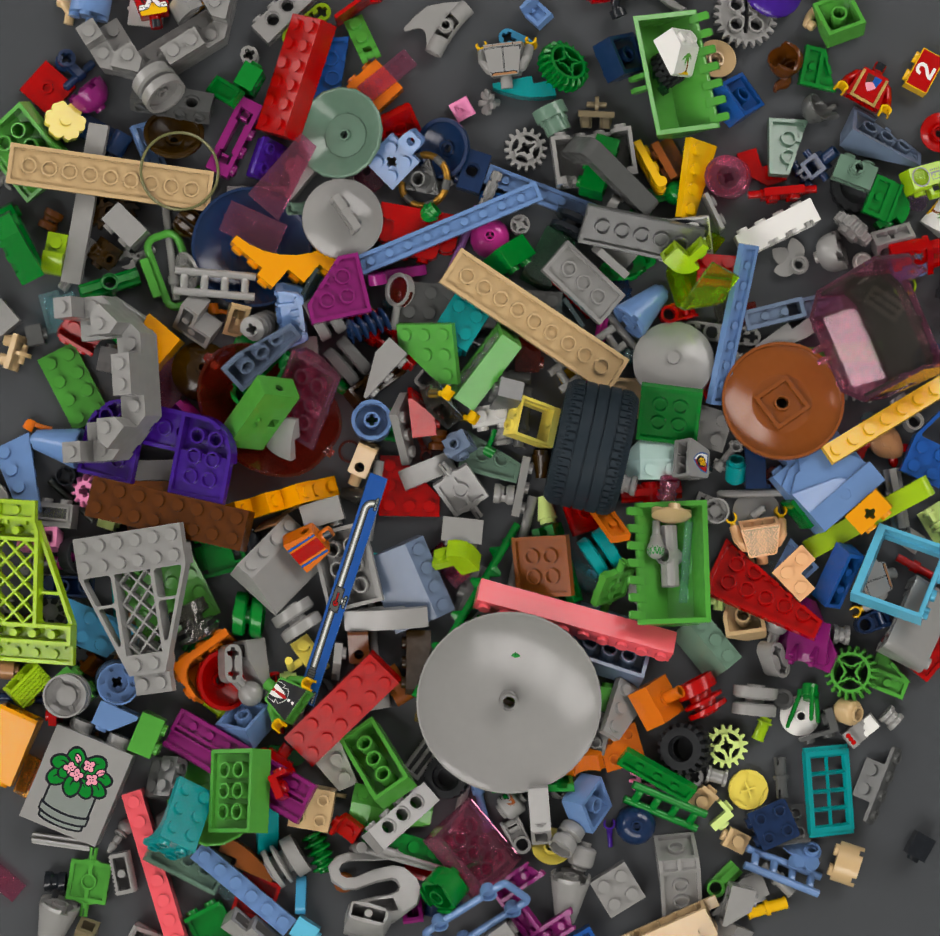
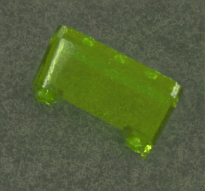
M711 231L713 254H715L725 241V238ZM711 262L697 282L696 271L689 274H680L668 266L666 269V278L675 305L684 311L723 303L727 293L739 279V275L714 262Z

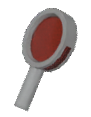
M395 273L390 276L385 287L386 300L393 306L390 321L391 330H397L396 324L399 322L400 310L402 307L410 304L415 293L413 279L404 273Z

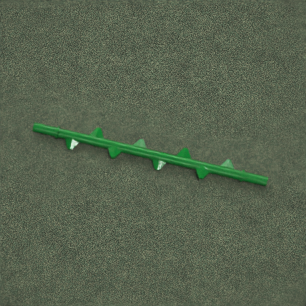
M514 522L506 537L502 539L501 545L489 548L493 559L481 578L489 580L491 577L501 576L497 566L509 546L512 545L511 538L516 536L521 525ZM472 577L470 579L474 590L462 611L451 612L455 622L448 634L463 624L470 611L474 609L475 595L481 578ZM439 642L432 643L433 650ZM418 684L411 694L415 698H417Z

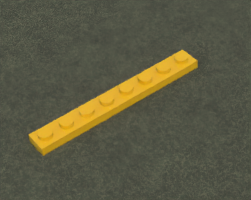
M940 375L824 445L821 450L829 462L834 465L939 401Z

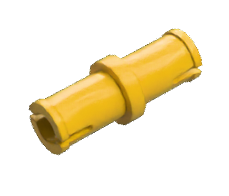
M782 896L774 900L767 901L766 899L762 901V903L752 908V912L747 914L748 919L751 920L763 915L771 916L773 912L788 909L786 897Z

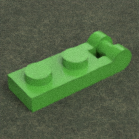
M362 14L344 21L346 30L362 64L368 63V60L374 57L375 59L381 57L380 51Z

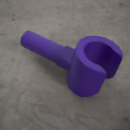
M606 819L603 822V827L607 831L608 847H613L612 829L615 827L614 819H612L613 826L611 828L606 826Z

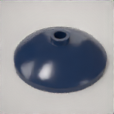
M436 118L428 122L420 131L425 137V142L416 153L429 151L438 154L446 161L451 177H453L464 168L469 158L470 141L468 134L459 122L450 118ZM426 159L421 160L420 166H422ZM432 160L436 178L443 179L441 168Z

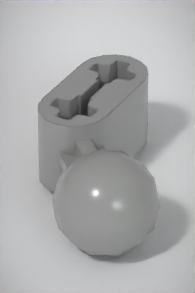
M765 620L769 635L767 641L762 640L757 645L756 651L763 672L767 676L785 678L790 672V664L785 659L784 647L778 640L780 635L787 632V629Z
M236 644L221 646L218 650V675L220 680L224 683H232L238 689V698L241 703L250 707L256 706L263 698V689L257 682L246 681L242 677L241 648ZM227 652H232V656L228 655ZM228 672H233V676H228Z

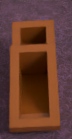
M238 839L220 846L219 852L237 859L234 867L266 881H273L260 856Z

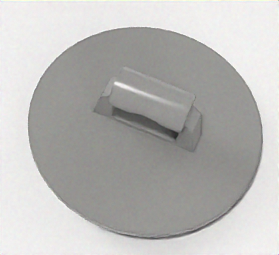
M774 497L737 498L732 510L733 521L735 520L733 512L737 515L736 525H739L738 521L775 516L774 508L778 506V512L781 514L780 506Z

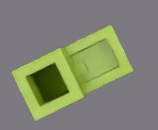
M48 231L45 250H43L41 269L44 274L61 277L69 235Z
M701 236L686 250L674 240L660 255L663 262L673 271L680 274H689L700 268L697 260L702 259L707 254L709 247Z
M448 540L446 547L434 550L432 567L435 570L454 566L461 575L476 572L480 569L481 554L472 544L466 541Z

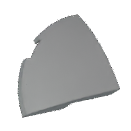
M285 418L267 443V448L272 453L288 461L296 458L295 439L300 437L299 418Z

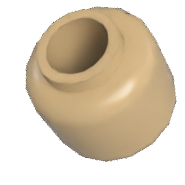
M844 697L840 698L832 708L836 721L848 726L856 725L862 720L864 715L861 703L850 698L848 700H845Z

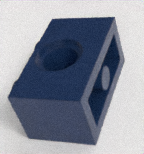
M470 149L467 163L461 172L455 176L454 183L457 184L456 189L479 197L492 156ZM474 167L478 173L473 177L468 176L466 173L467 169Z

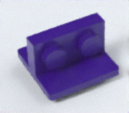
M267 136L258 138L246 176L278 186L290 148Z

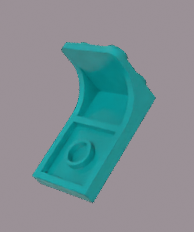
M454 294L437 323H455L458 357L461 355L465 357L489 316Z
M182 776L177 777L159 826L151 836L143 840V844L148 846L147 848L151 851L165 854V857L170 860H177L195 853L209 812L210 790Z

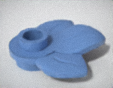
M811 841L805 844L783 846V849L791 855L787 863L789 868L799 870L805 867L809 872L818 869L821 856V848L818 843Z

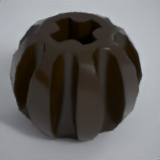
M196 210L180 211L173 220L174 230L182 237H192L200 214Z

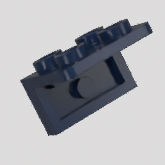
M779 799L756 810L752 809L745 812L747 817L744 818L748 829L752 828L755 834L752 839L756 847H761L763 851L800 835V831L785 799Z

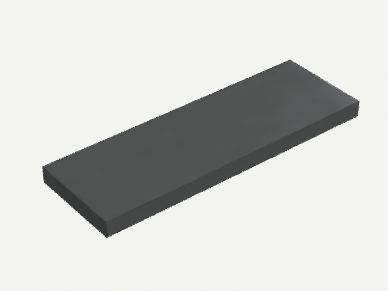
M588 203L577 241L578 243L662 260L660 253L674 240L686 250L700 236L704 238L706 229L696 225Z

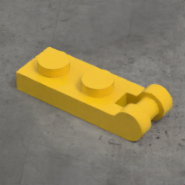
M641 139L634 141L635 157L654 193L659 196L663 195L666 190L667 178L660 176L659 167L655 161H652L648 146L643 145Z

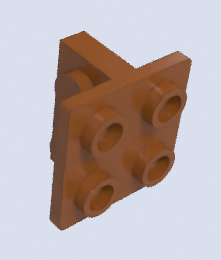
M665 139L661 142L656 141L651 144L649 148L650 157L653 162L657 163L660 176L667 178V184L680 178L683 157L673 139Z

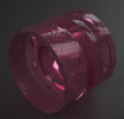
M721 155L711 160L706 167L704 175L708 189L716 196L726 199H735L744 195L749 189L752 180L751 170L748 165L741 159L731 155ZM727 174H728V175H731V174H732V177H734V180H733V181H730V180L728 181V179L726 178V175H727Z

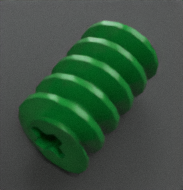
M315 831L306 835L302 842H308L309 844L304 849L312 851L307 855V857H314L310 865H317L313 873L323 874L329 872L328 865L334 859V857L329 856L333 851L326 850L330 846V842H323L327 835Z

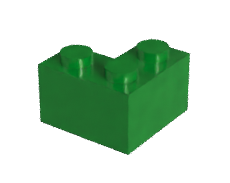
M520 234L497 248L482 262L508 278V274L511 276L520 269L518 266L524 268L531 263L530 258L536 252L524 235Z

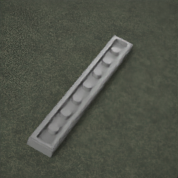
M89 122L83 153L105 156L110 126ZM76 194L60 282L76 285L82 284L98 196Z

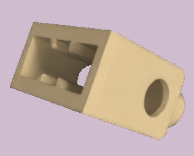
M363 440L358 443L347 470L351 473L348 484L359 487L362 478L366 479L369 476L382 446ZM362 463L364 469L359 468L358 464Z

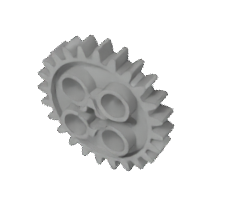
M744 0L716 1L719 5L714 6L713 9L717 12L712 17L718 20L713 25L719 26L716 31L717 33H724L721 38L722 40L729 38L728 45L734 41L735 48L742 44L743 49H746L749 44L753 49L755 42L761 46L763 43L762 39L768 41V34L772 35L774 33L772 28L777 26V23L774 21L777 18L760 14L752 9L748 1L746 7V17H749L746 21L747 33H744L745 16L742 15L745 11ZM731 3H737L740 9H733ZM731 23L739 24L740 29L732 28ZM751 23L758 24L760 29L754 30L751 27Z

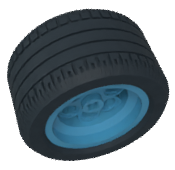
M575 379L567 384L543 496L549 503L554 505L560 504V506L568 508L572 506L573 509H584V511L591 513L596 511V514L608 515L615 510L625 475L638 412L639 398L633 391L627 389L622 391V388L613 386L610 388V386L603 384L598 386V383L590 381L586 383V380Z

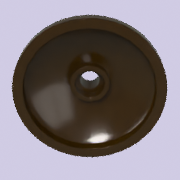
M156 115L148 119L143 132L144 141L147 146L157 137L173 131L190 132L204 139L202 124ZM173 134L158 140L151 146L150 150L165 158H184L195 153L203 142L189 135Z
M196 342L182 348L174 358L172 364L173 382L179 392L191 400H213L222 395L230 385L231 380L220 369L230 359L215 344L210 343L205 349ZM204 365L206 370L200 371L199 366Z

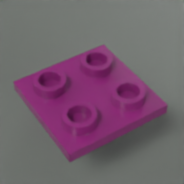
M822 623L815 641L789 631L785 655L788 664L793 665L794 661L808 662V667H814L816 663L826 665L831 624Z

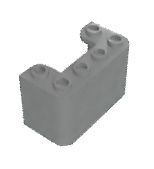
M626 123L616 124L610 132L596 130L591 135H585L584 132L573 134V137L596 138L598 133L619 139L620 150L617 159L635 178L637 177L638 170L631 125L626 126ZM566 132L554 133V136L550 137L555 184L558 190L579 188L576 186L579 175H583L585 170L582 169L583 164H573L561 154V151L573 138L570 135H566Z

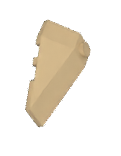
M749 558L755 564L754 558ZM725 603L723 623L726 638L751 641L767 637L765 620Z

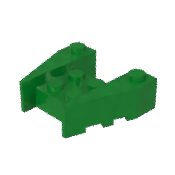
M11 201L0 207V248L3 249L6 259L13 267L16 276L23 286L43 276L44 273L41 269L39 253L20 217L23 214L19 206H14Z

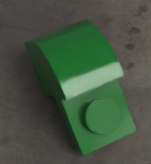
M903 191L900 194L890 222L876 221L873 224L876 231L881 228L891 227L894 225L893 220L896 225H899L907 219L910 203Z

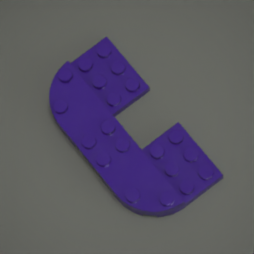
M121 399L106 402L100 409L92 413L87 423L97 422L96 418L122 417ZM161 406L162 417L150 428V433L141 445L135 448L129 460L104 463H78L77 472L134 484L142 444L172 450L175 452L167 492L213 503L226 504L233 464H237V447L231 432L219 420L206 415ZM87 424L84 431L83 441H88Z

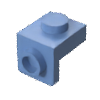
M525 0L520 6L524 17L539 31L554 18L552 12L542 5L539 0Z

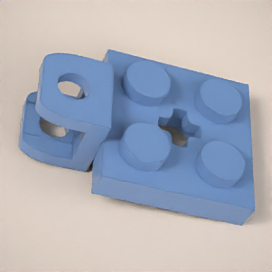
M416 128L410 129L400 138L392 132L381 143L380 149L368 166L393 190L421 162L414 153L424 144L425 137ZM388 157H396L397 160L395 161V163L397 165L390 166L388 164Z

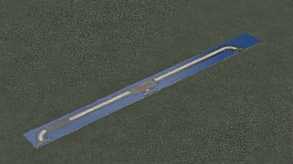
M371 472L304 673V677L317 681L311 685L314 696L308 703V705L313 707L388 480Z

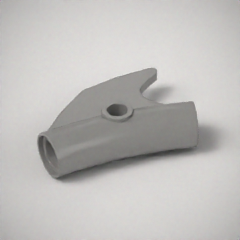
M464 0L427 6L413 17L404 27V31L422 29L426 34L427 44L425 51L441 58L454 35L474 12ZM444 25L449 26L447 29L443 28Z

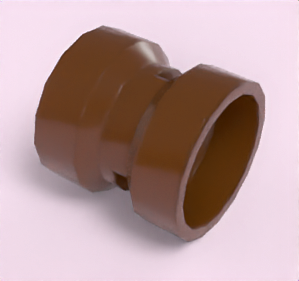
M46 207L44 217L39 220L37 225L49 232L56 233L58 230L57 225L59 222H62L64 216Z
M436 430L437 435L430 436L432 442L428 443V450L443 451L445 447L442 441L446 439L449 431Z

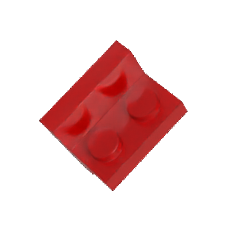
M409 102L380 115L383 126L382 142L392 132L400 138L412 128H416L419 132L422 130Z

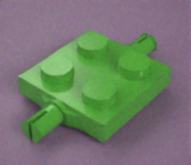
M625 558L619 559L614 569L604 571L599 575V580L593 591L590 603L594 607L601 606L600 611L607 613L612 602L626 595L630 585L628 584V576H633L636 568L628 567Z
M90 847L89 858L71 859L65 899L75 900L80 903L79 916L88 917L89 905H106L112 872L110 869L112 867H110V863L97 860L98 847Z

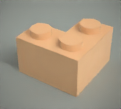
M801 544L770 574L798 602H801L815 589L801 573L816 559Z

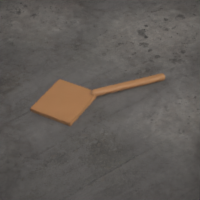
M299 507L289 508L282 512L281 515L264 520L254 531L257 532L277 525L287 514Z

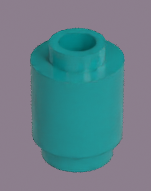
M734 454L729 456L726 461L725 480L731 485L736 486L745 481L746 464L743 456Z

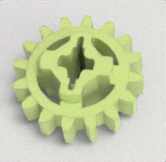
M721 724L719 730L713 727L714 733H709L710 739L714 741L717 735L720 736V739L717 743H710V747H713V752L709 754L714 758L712 764L715 765L719 762L720 768H723L724 764L731 768V763L733 762L739 765L738 759H745L742 752H748L744 748L748 741L742 740L745 734H738L740 730L738 727L732 730L731 724L727 728H725L724 724ZM728 733L735 735L738 740L729 739ZM725 740L727 743L731 744V746L727 748V752L725 751V749L721 748V745H724ZM739 748L737 754L732 757L733 751ZM714 752H721L724 759L718 758Z

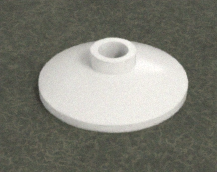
M801 697L789 728H786V723L793 705L787 710H780V722L783 728L795 736H804L812 733L818 726L815 716V703L813 721H810V702L803 701V697ZM800 712L804 713V719L802 720L797 718Z

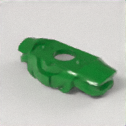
M638 255L632 261L633 268L628 271L630 274L625 279L606 263L600 265L599 270L611 281H634L638 276L646 272L647 269L656 264V259Z

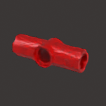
M681 481L642 482L637 484L634 496L624 492L620 494L621 503L660 502L666 499L682 498Z

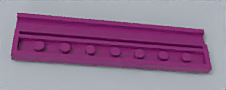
M184 708L180 709L170 728L171 731L166 741L164 740L162 743L165 748L210 774L212 749L252 748ZM271 759L270 775L277 768L284 767L286 769L287 767ZM292 771L293 774L283 778L288 783L290 798L283 801L276 800L270 785L269 808L290 821L299 824L318 785Z

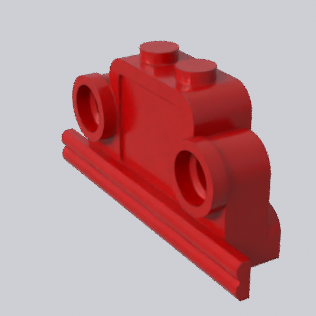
M382 201L380 205L383 212V227L378 241L381 244H386L454 214L441 212L437 221L426 222L421 218V208ZM458 236L407 257L403 261H408L409 258L417 259V263L428 264V262L435 261L438 254L450 256L456 249Z

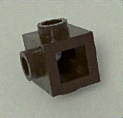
M100 236L97 242L91 246L87 256L93 260L91 264L99 270L105 268L110 272L118 263V259L123 254V251Z

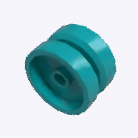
M600 527L591 532L596 545H593L587 537L576 542L598 577L602 572L609 571L605 563L606 560L612 568H615L619 559H621L617 547L614 543H610Z

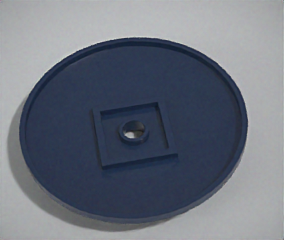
M242 187L221 194L202 211L193 230L191 253L198 268L253 272L257 275L260 271L258 268L254 270L247 264L248 260L243 255L238 256L231 250L232 246L230 243L236 235L263 251L280 255L312 253L313 246L304 233L302 215H288L286 213V206H288V202H291L290 200L269 189ZM287 272L277 282L295 284L288 278L289 274ZM209 277L208 289L220 290L221 278ZM257 278L255 281L249 280V292L255 293L254 301L221 298L228 303L233 302L251 308L265 307L277 302V298L274 295L275 286L271 290L268 287L264 289L257 283ZM229 279L228 291L241 292V280Z

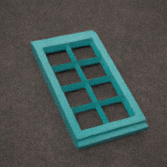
M837 744L802 748L807 832L809 838L854 833L848 745ZM841 756L842 769L829 770L828 757ZM824 758L825 771L811 772V759ZM842 774L843 787L830 788L829 775ZM825 775L826 789L813 790L812 777ZM844 791V805L831 806L830 793ZM827 793V806L814 808L813 795ZM845 809L846 822L833 824L832 811ZM828 811L829 824L815 826V812Z

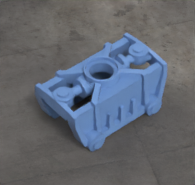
M277 283L274 295L277 298V302H275L277 307L275 309L277 325H279L278 330L291 323L302 336L290 347L293 348L308 340L307 322L304 321L302 306L304 304L302 286L297 284Z

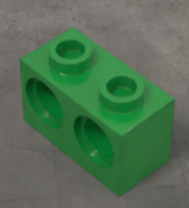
M245 60L233 82L235 86L246 92V95L255 99L266 80V76L260 64L254 61L249 63Z

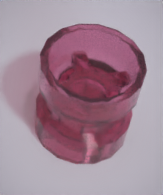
M662 475L659 480L661 486L657 490L656 497L663 501H676V489L679 488L680 480L672 478L673 476Z

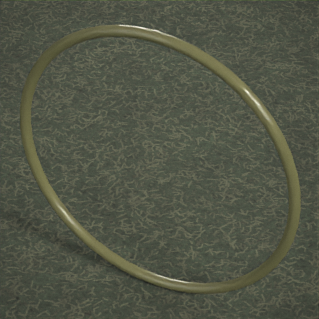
M173 131L157 137L147 146L140 161L139 173L145 192L156 204L173 211H187L201 206L213 195L219 182L220 168L214 150L204 139L190 132ZM173 134L189 135L203 142L211 151L216 163V181L210 194L200 203L187 208H173L160 203L150 194L143 179V161L148 150L161 138Z

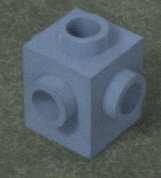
M462 428L449 433L446 439L442 441L445 447L443 448L445 455L457 462L469 458V454L478 449L469 432Z

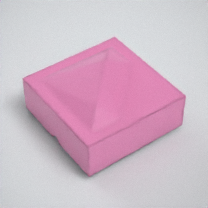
M467 95L448 105L457 122H461L476 114Z

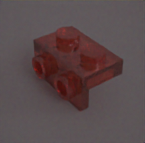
M519 336L522 348L515 358V372L539 373V369L544 367V357L540 356L541 350Z

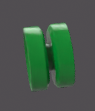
M237 591L232 612V635L243 636L249 624L250 637L262 638L266 607L254 596L250 605L249 592Z

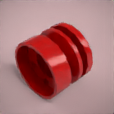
M711 670L680 685L685 691V696L679 698V702L690 701V704L684 708V711L695 710L688 715L690 721L711 715L727 702L725 696L718 699L715 698L722 693L721 689L711 691L710 688L717 683Z

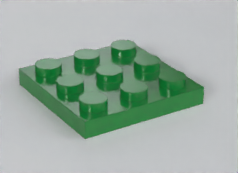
M642 382L636 439L674 444L675 440L693 438L697 441L703 389Z

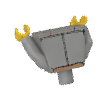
M525 37V46L522 41L487 44L484 41L485 45L483 47H479L478 43L475 44L478 51V64L487 75L494 79H501V89L513 88L512 77L522 76V72L527 69L533 52L538 46L536 37L533 42H529V38Z
M876 559L862 593L885 601L888 597V592L893 589L891 580L898 577L897 570L894 567L887 569L885 562H878ZM859 568V570H858V572H857V574H856V577H855V579H854V581H853V583H852V586H853L854 583H855V580H856V578H857V576H858V573H859V571H860V568ZM852 605L849 610L859 609L858 614L852 616L854 618H858L863 611L873 610L863 605Z

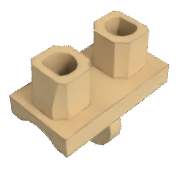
M16 333L4 335L3 345L9 348L7 354L0 353V364L3 365V368L18 372L20 364H24L25 358H32L31 354H27L29 346L26 345L27 338Z

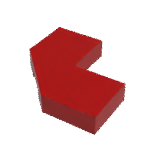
M756 148L736 154L741 172L747 177H751L767 187L787 181V178L768 177V165L762 167Z

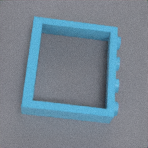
M879 523L851 590L850 601L921 626L923 619L927 620L931 610V608H928L930 601H935L938 592L935 588L937 584H940V544ZM884 539L939 558L918 612L862 593Z

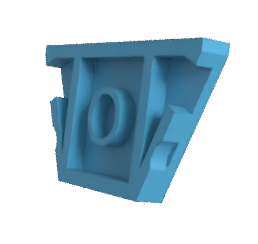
M68 598L77 623L76 646L107 658L115 651V648L94 608ZM106 614L120 640L117 618Z

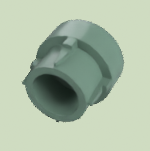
M563 99L546 104L532 113L537 126H541L544 129L548 139L554 136V133L566 132L572 128L567 119L566 113L568 109Z

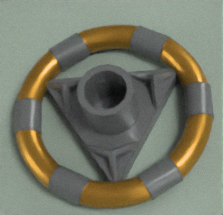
M429 151L418 152L415 155L420 160L426 159V161L418 171L412 174L411 180L406 186V177L398 184L399 193L402 199L411 207L422 209L423 205L429 202H433L437 206L444 200L450 188L451 174L446 161L436 153ZM432 160L441 168L443 172V182L441 191L438 185ZM407 190L437 196L432 200L422 203L415 201L407 193Z

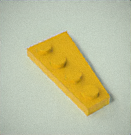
M685 137L675 217L696 216L717 146L693 137Z

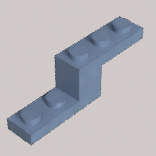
M837 289L805 298L801 296L746 310L744 322L746 330L751 331L779 323L786 324L787 322L790 323L842 310L843 308Z

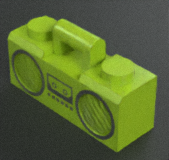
M940 160L914 167L898 174L901 184L904 185L903 190L906 197L914 195V198H919L927 194L929 200L940 198ZM939 186V190L934 191L933 187Z

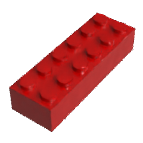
M292 14L255 129L279 138L295 142L300 141L337 28L336 26L322 19Z
M372 649L286 733L284 739L313 767L399 684L401 677Z

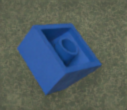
M743 72L724 81L723 86L713 89L714 97L726 96L727 102L717 105L716 108L718 113L729 112L730 119L723 121L729 128L740 123L765 105Z

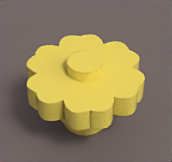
M60 101L54 103L51 110L46 112L44 125L49 128L48 134L56 141L63 139L68 143L77 140L79 133L84 131L86 119L81 116L82 112L75 108L72 103L67 105L66 102Z

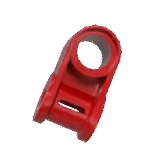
M685 298L664 306L658 314L660 322L673 323L698 317L699 314L696 313L693 304L694 298ZM665 310L672 311V320L664 317Z

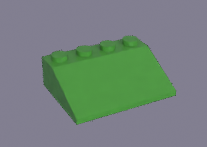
M30 101L18 102L0 119V169L5 176L7 175L11 142L68 150L61 140L56 141L48 134L49 128L44 125V119ZM13 185L27 203L47 190Z
M257 748L212 749L208 832L268 833L270 803L268 776H270L271 750Z

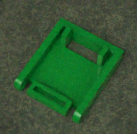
M192 540L193 545L202 544L201 547L194 548L201 571L208 570L209 574H204L205 579L231 573L236 565L245 557V552H241L242 559L235 560L232 549Z

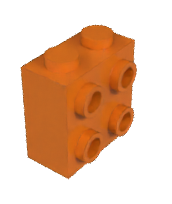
M376 59L365 63L361 68L363 71L358 75L354 74L350 77L346 86L347 88L357 89L370 97L380 113L404 92L403 87Z
M632 721L620 740H608L604 756L602 755L604 763L602 769L605 768L607 773L622 769V767L617 765V760L627 747L644 755L634 721Z

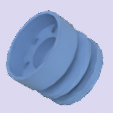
M120 659L106 661L98 668L95 674V686L99 696L105 702L111 705H124L136 697L134 676L129 677ZM114 677L117 679L118 677H120L119 679L121 683H116L115 685H113L112 678Z

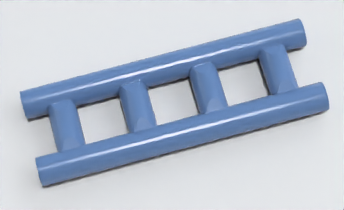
M749 844L747 845L745 852L752 854L751 862H744L743 869L814 897L819 896L820 890L814 888L815 879L820 881L822 873L818 871L809 872L805 867L799 870L791 869L787 866V859ZM759 858L770 861L769 870L758 866ZM778 865L788 868L787 877L777 873ZM796 872L807 876L806 884L795 880Z

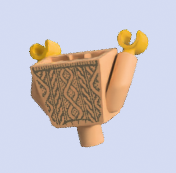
M778 506L774 508L775 516L738 521L739 525H736L737 515L734 512V521L725 520L731 526L729 530L733 542L742 552H747L749 558L756 557L758 565L768 564V555L777 554L778 547L783 544L787 537V522L784 518L788 511L786 506H783V514L778 512Z

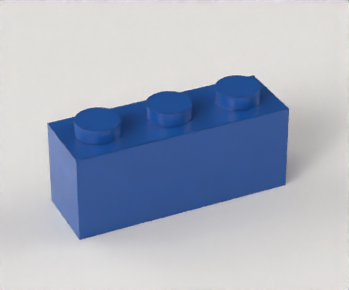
M836 542L812 595L824 607L840 609L865 556L852 544Z

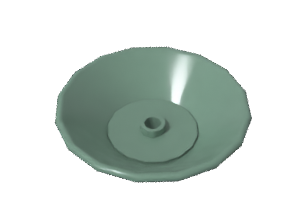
M337 87L320 93L313 99L300 141L298 142L300 154L309 168L323 177L343 179L361 172L371 164L380 149L383 134L380 112L370 97L354 88ZM347 132V137L343 138L344 133Z

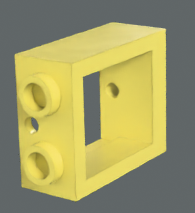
M523 395L522 401L517 408L508 409L503 435L540 449L553 448L561 409ZM523 406L542 412L537 439L518 432Z

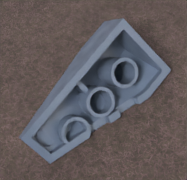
M856 106L852 108L841 131L839 146L845 151L859 156L910 167L921 166L920 152L903 139L897 140L890 133L891 130L888 127L883 129L875 123L877 119L871 114Z
M290 323L236 353L220 369L243 392L252 384L257 375L265 372L302 336Z

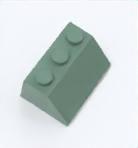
M712 619L710 623L680 626L675 631L677 632L676 643L701 673L711 670L716 678L742 658L741 654Z

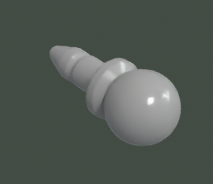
M123 819L119 822L118 829L114 831L117 835L110 842L107 853L114 851L122 841V838L127 839V835L132 833L128 819Z

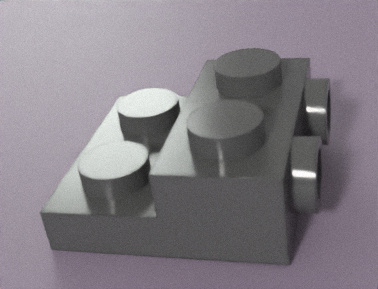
M178 756L153 757L144 797L169 800L176 778L179 776L185 778L189 761Z

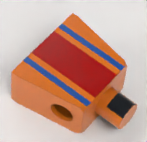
M309 523L283 536V547L307 573L330 552V542L328 540L335 536L330 526L319 530L313 523Z

